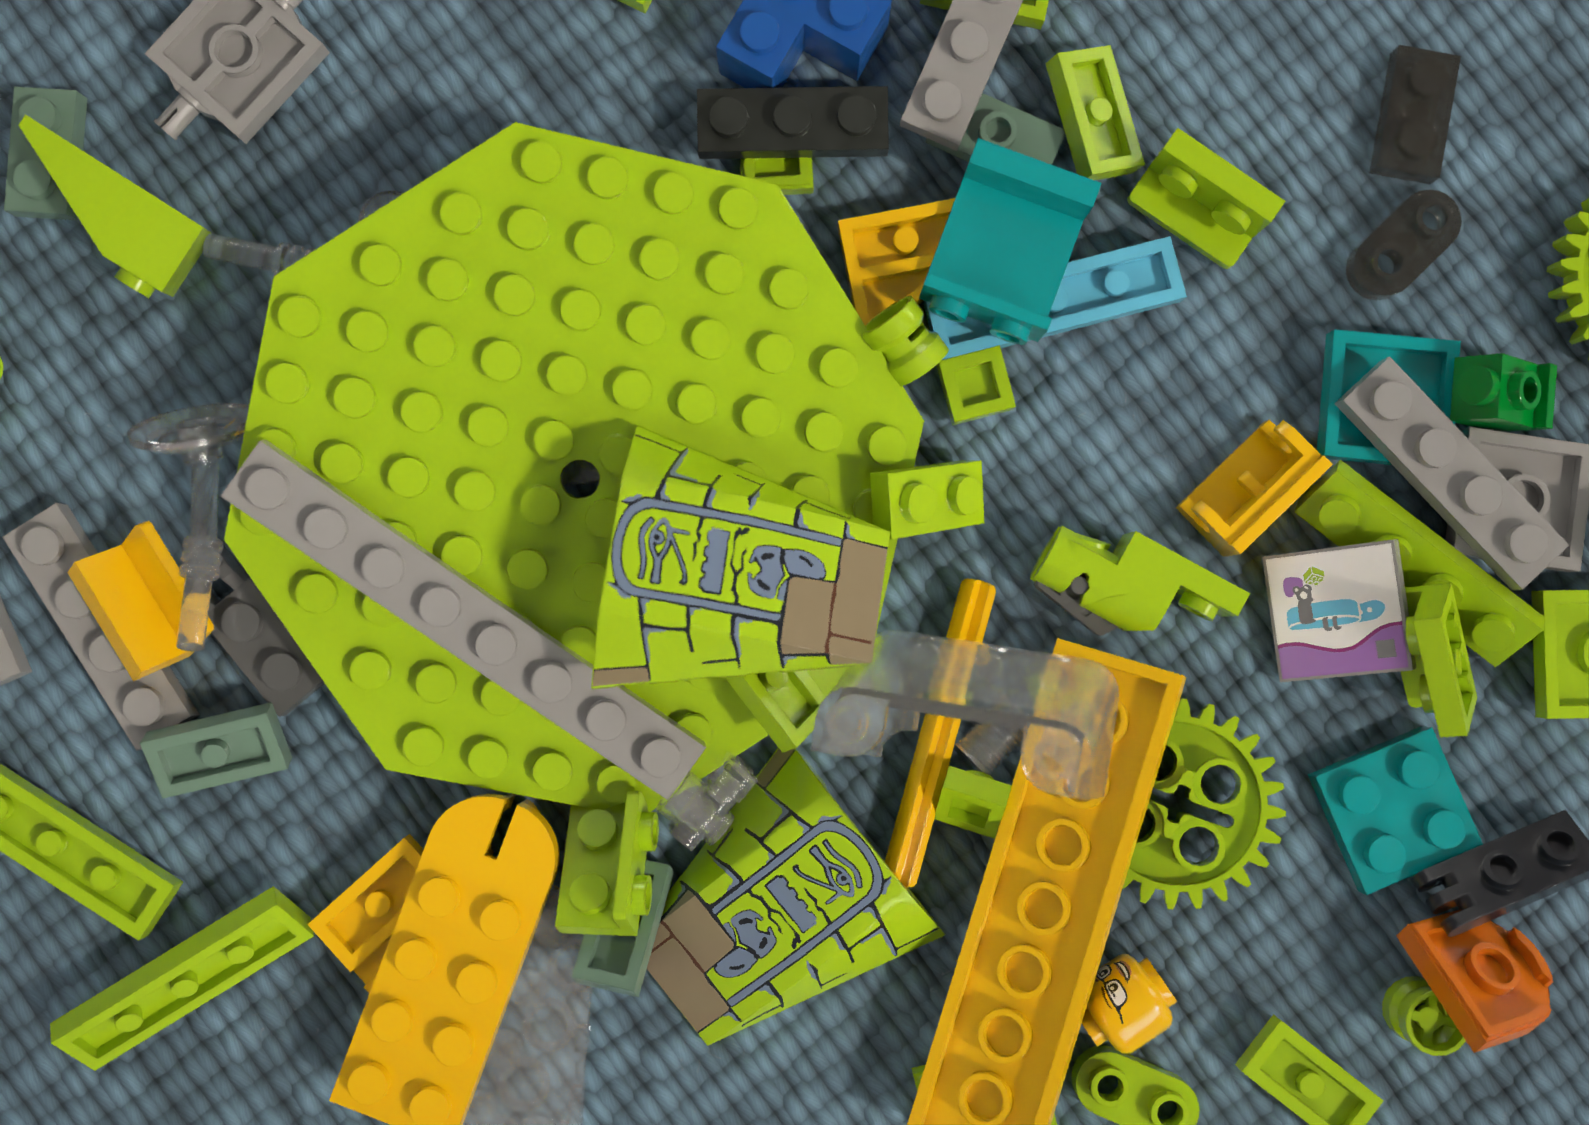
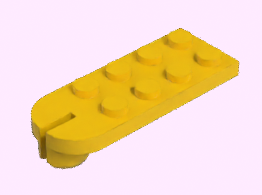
M480 794L469 797L447 809L434 824L329 1101L390 1125H463L558 871L559 846L555 833L549 822L529 799L516 806L498 857L493 856L494 851L491 849V842L502 813L511 808L516 794Z

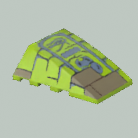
M637 426L622 474L599 605L591 689L616 688V686L643 683L679 682V680L710 677L746 676V674L777 671L784 673L871 665L890 532Z
M777 747L721 824L669 890L647 970L708 1046L945 936V933L912 891L901 883L829 793L824 781L800 751L795 748L782 753Z

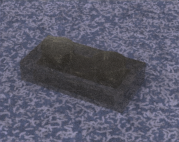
M1398 45L1390 53L1370 174L1429 185L1440 178L1461 56Z

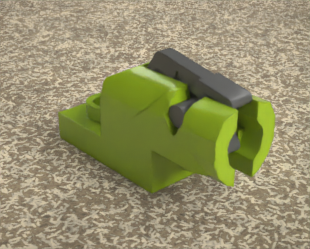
M1064 526L1058 527L1043 549L1030 575V580L1034 581L1036 589L1097 636L1105 635L1116 628L1122 631H1154L1164 617L1176 593L1182 595L1178 602L1179 606L1208 621H1213L1216 614L1221 617L1238 616L1250 595L1249 592L1137 531L1123 534L1112 553L1108 550L1111 546L1109 543L1075 533Z

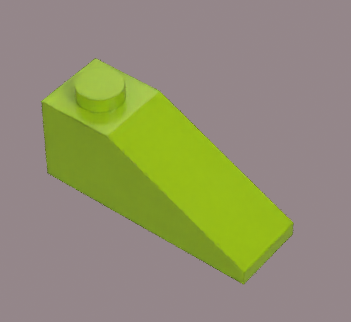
M25 114L18 126L102 256L120 266L114 277L147 298L151 297L155 289L174 297L210 242L213 234Z

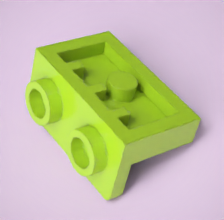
M1179 128L1174 131L1127 198L1129 205L1223 269H1230L1237 262L1252 238L1273 221L1286 202Z
M1452 583L1406 587L1409 617L1406 619V640L1410 654L1415 656L1416 669L1400 671L1407 702L1411 707H1423L1425 713L1435 714L1440 737L1468 736L1477 701V693Z
M627 791L626 803L604 810L571 805L555 927L560 933L638 936L640 915L647 916L649 914L652 902L651 876L644 875L647 851L656 850L659 835L657 812H648V804L641 791Z

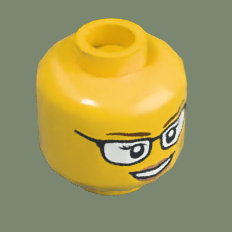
M1121 954L1098 968L1082 1025L1097 1047L1109 1040L1117 1051L1129 1054L1166 1031L1172 1025L1173 1017L1169 1007L1177 1003V1001L1147 957L1138 962L1129 954Z

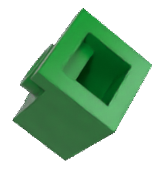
M1504 353L1455 357L1450 420L1480 429L1501 432L1553 429L1557 365L1551 363L1536 364Z

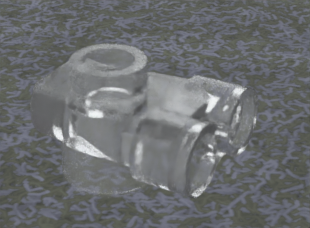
M730 751L721 760L724 765L711 772L705 781H702L692 771H689L676 793L669 800L662 797L656 807V810L670 821L668 824L670 834L691 851L702 840L711 846L725 834L734 820V815L729 812L730 808L736 802L740 803L759 781L753 774L754 770L738 755L735 757Z

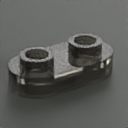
M1428 189L1418 191L1401 202L1350 253L1346 263V276L1353 290L1360 296L1370 300H1385L1406 289L1457 238L1461 229L1462 219L1455 201L1441 191ZM1424 211L1430 212L1436 217L1438 222L1436 230H1432L1424 224ZM1379 255H1386L1392 260L1394 265L1392 274L1385 273L1380 269L1378 265Z

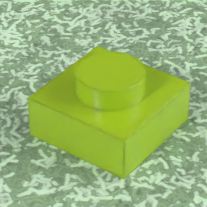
M1000 345L941 360L936 365L952 426L1011 411L1016 407Z
M949 766L934 819L995 839L1012 785L996 781L990 775L981 771H965Z

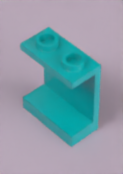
M978 138L919 299L930 302L929 310L947 320L963 323L968 316L990 324L989 332L1004 341L1019 345H1025L1028 339L1038 342L1049 329L1052 318L1048 317L1082 223L1092 210L1102 183Z

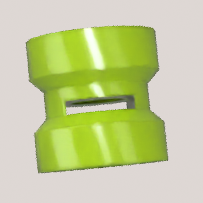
M907 296L895 302L865 325L868 332H864L861 335L873 351L883 353L890 365L889 372L901 387L915 381L930 371L949 351L939 334L928 331L922 323L923 311L912 296Z
M1419 976L1404 977L1395 981L1386 990L1382 1001V1015L1387 1026L1395 1034L1409 1041L1420 1051L1432 1056H1447L1458 1051L1466 1042L1424 978ZM1425 1003L1424 1005L1420 1006L1417 1010H1414L1418 1004Z

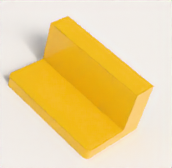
M150 521L135 525L121 545L75 561L67 572L133 681L190 657L214 630L211 619Z

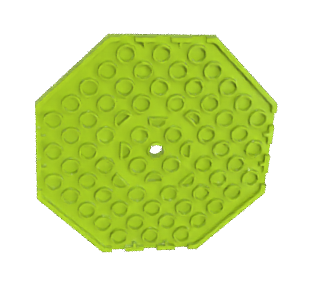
M514 122L273 277L237 472L260 440L269 441L593 664L599 605L622 474L637 426L873 524L870 473L914 467L924 419L904 387H901L889 372L890 365L883 353L873 351L861 336L864 332H868V329L778 184ZM575 460H585L593 464L599 473V485L594 493L586 497H575L566 491L562 484L561 474L568 463ZM233 504L230 505L224 541L385 770L591 809L604 810L626 803L627 791H641L648 804V812L655 810L668 801ZM889 539L877 629L898 539ZM869 665L806 671L824 695L828 697L868 671ZM710 677L679 680V682L623 685L699 737L706 744V749L670 799L768 736V733L725 678Z

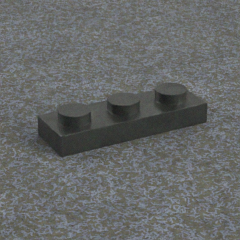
M888 86L697 89V142L699 159L888 156Z

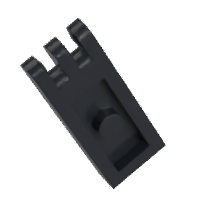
M1563 810L1421 870L1411 878V882L1418 892H1425L1441 884L1445 887V889L1430 896L1425 903L1433 914H1440L1458 906L1460 911L1447 917L1440 924L1448 937H1453L1589 879V840L1568 812Z

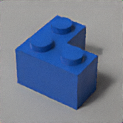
M743 0L716 46L719 74L744 88H782L804 51L858 81L888 29L892 0Z

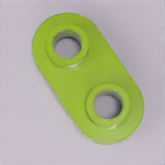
M1104 1045L1095 1046L1084 1051L1077 1058L1073 1066L1071 1078L1076 1095L1086 1109L1100 1117L1119 1125H1196L1198 1122L1200 1111L1198 1099L1189 1085L1173 1072L1133 1055L1121 1053L1114 1047ZM1107 1075L1118 1077V1085L1113 1092L1109 1094L1098 1092V1083L1103 1077ZM1166 1101L1177 1102L1176 1113L1171 1118H1158V1109L1162 1103Z

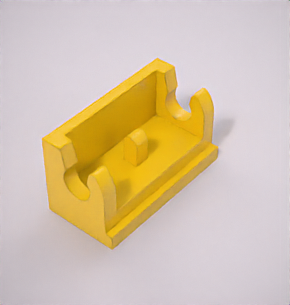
M1266 420L1175 508L1223 557L1238 555L1247 549L1333 464L1324 455L1322 456L1286 421L1282 420L1276 426L1271 420Z

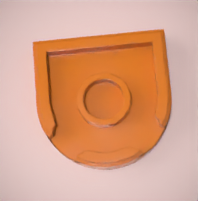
M1460 910L1407 924L1396 937L1473 1053L1522 1037L1535 1029L1550 1015L1552 1009L1550 1008L1549 986L1553 983L1551 971L1536 946L1518 929L1513 927L1510 931H1507L1500 925L1489 921L1456 936L1448 937L1440 924L1447 917Z

